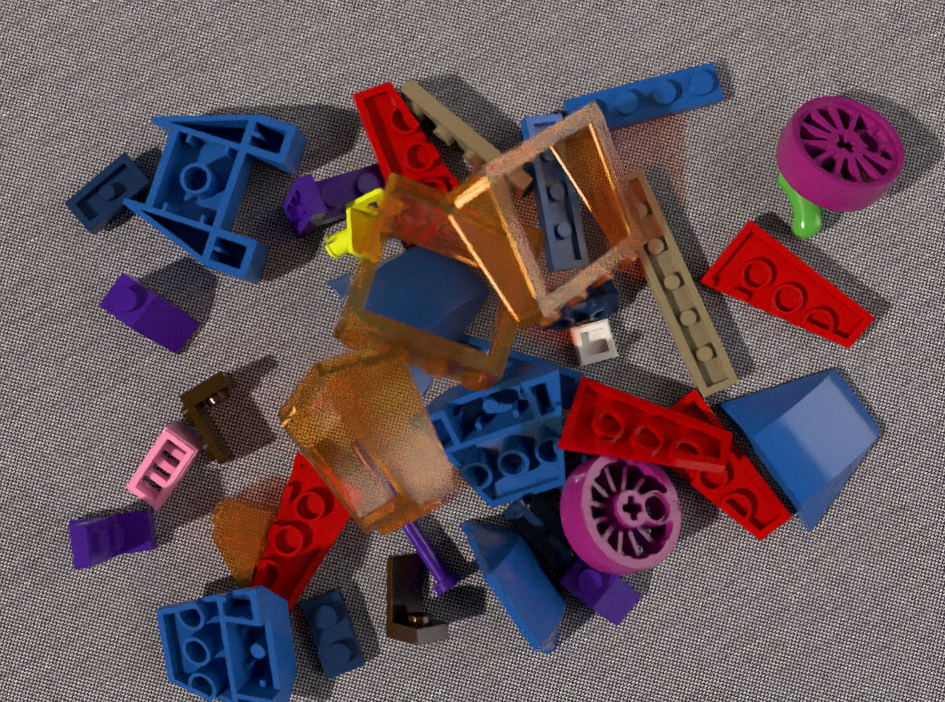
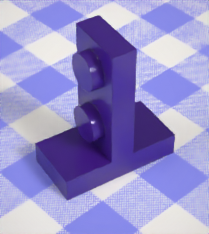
M374 164L316 182L312 173L297 177L282 205L298 240L311 236L319 225L345 218L346 204L378 188L387 192L388 190L378 164ZM375 201L368 205L381 207L387 205L388 202Z
M153 509L69 521L74 570L91 568L120 554L148 551L157 548Z

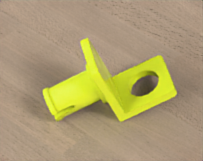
M378 188L346 204L347 228L331 234L325 239V242L330 243L325 245L329 255L339 259L345 254L350 253L372 263L381 261L379 219L404 208L405 200ZM375 201H384L389 203L388 205L383 207H373L368 205Z

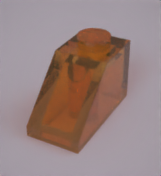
M232 494L225 497L223 502L218 501L214 508L211 524L215 525L212 537L239 588L243 589L251 587L260 560L263 558L269 540L268 536L278 507Z

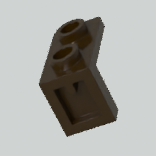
M224 371L218 372L179 396L184 404L181 407L184 418L190 426H197L204 438L201 441L204 452L210 460H217L220 465L230 463L235 459V456L205 405L208 404L209 408H213L231 397L228 391L238 386L232 374Z
M418 552L390 555L387 558L386 637L415 646L448 640V623L432 619V613L422 612L423 560Z

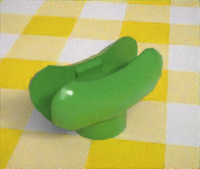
M780 172L777 183L787 194L792 207V233L799 239L811 238L821 230L823 226L821 212L828 209L817 206L799 195L786 182Z

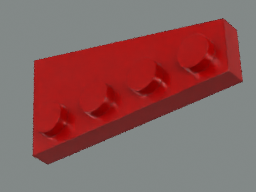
M390 81L353 94L352 99L387 190L405 200V207L396 211L408 245L482 218L476 206L472 205L463 192L464 189L450 173L440 158L441 155L433 143H430L419 127V123Z
M748 220L698 281L845 348H850L875 319L873 315L751 220Z
M581 376L573 395L557 449L721 473L727 465L733 433Z
M692 389L668 407V409L726 430L696 389ZM733 438L731 439L727 465L721 473L668 466L760 541L792 518L791 514Z
M297 452L288 484H286L281 498L282 502L270 530L269 540L263 558L260 560L252 586L261 585L287 600L290 613L366 493L304 453Z

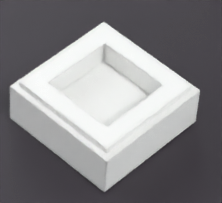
M608 319L569 329L579 366L618 356Z

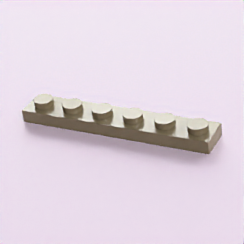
M642 167L605 183L606 193L696 391L702 398H705L739 383Z

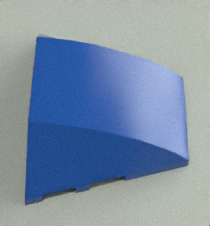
M441 237L429 240L377 263L327 281L328 285L363 323L423 397L430 389V383L441 366L445 365L450 358L449 354L461 335L466 333L491 294L490 290Z
M522 362L447 389L407 421L415 431L420 430L434 445L433 449L439 456L444 455L460 471L459 476L491 508L516 501L522 496L525 498L565 485L564 450L557 449L563 430L559 366Z
M836 368L717 404L738 435L744 436L787 495L786 501L810 532H812L882 432Z
M469 520L461 523L460 526L468 537L467 542L475 553V560L484 579L533 651L543 652L544 654L553 652L556 648L566 597L528 540L517 529Z
M257 585L161 606L156 610L167 675L170 682L210 702L215 697L224 702H289L297 667L287 600L267 588Z

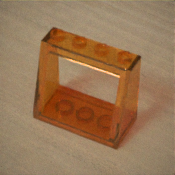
M595 100L483 166L439 201V204L522 330L536 323L541 328H544L562 316L559 310L560 307L566 304L570 308L589 295L585 288L589 285L596 288L607 282L614 276L611 270L613 267L617 266L618 269H622L639 257L636 250L649 241L606 120ZM553 152L613 247L549 294L504 181Z
M391 172L369 214L332 338L341 340L345 346L351 349H367L381 354L389 362L395 364L407 363L421 368L429 376L437 378L447 377L459 381L463 387L469 390L488 391L502 378L543 246L545 232ZM388 235L505 278L488 354L363 310Z
M397 338L314 363L277 413L282 428L365 535L379 530L382 537L402 529L405 525L431 513L432 510L446 505L444 496L458 489ZM387 476L393 482L396 488L400 491V493H398L395 496L393 494Z

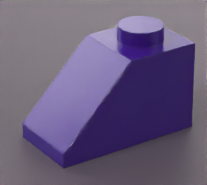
M126 273L121 274L99 304V306L131 329L175 354L180 353L201 324L141 279Z
M579 556L569 565L564 563L556 573L559 582L588 607L616 626H618L642 596L619 575L600 572L586 564Z

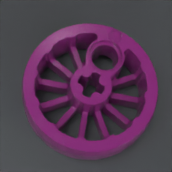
M838 96L818 97L804 103L790 117L779 136L776 146L777 165L786 182L799 195L811 203L838 212L860 211L880 200L896 182L905 160L901 139L896 130L883 116L858 101Z
M596 455L585 460L573 470L563 487L560 500V517L564 533L575 553L592 568L613 575L639 573L660 564L673 551L681 529V509L671 480L658 464ZM608 467L612 468L613 470L612 477L610 475ZM629 475L631 482L626 488V478ZM641 488L644 493H638L639 489ZM645 505H648L651 517L648 516ZM591 512L596 513L597 517L593 519ZM596 524L601 526L599 531L596 529ZM651 529V534L649 535L645 530ZM637 543L643 548L642 553H640Z

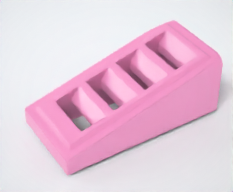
M178 420L164 428L125 488L158 511L203 451L201 441L204 438ZM167 451L181 461L179 465L164 455L163 452ZM156 464L171 475L170 478L154 468L153 465ZM145 476L163 487L162 490L158 491L144 481Z

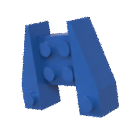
M260 114L153 116L151 122L169 135L146 203L142 204L124 198L123 204L206 267L258 286L270 248L259 241L232 233L231 229L254 163L296 176L308 139L297 126Z

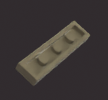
M410 78L401 89L404 103L418 122L425 119L435 128L433 133L439 140L449 147L454 143L465 152L463 158L478 171L484 168L495 177L493 183L508 196L514 193L521 199L531 187L533 178Z

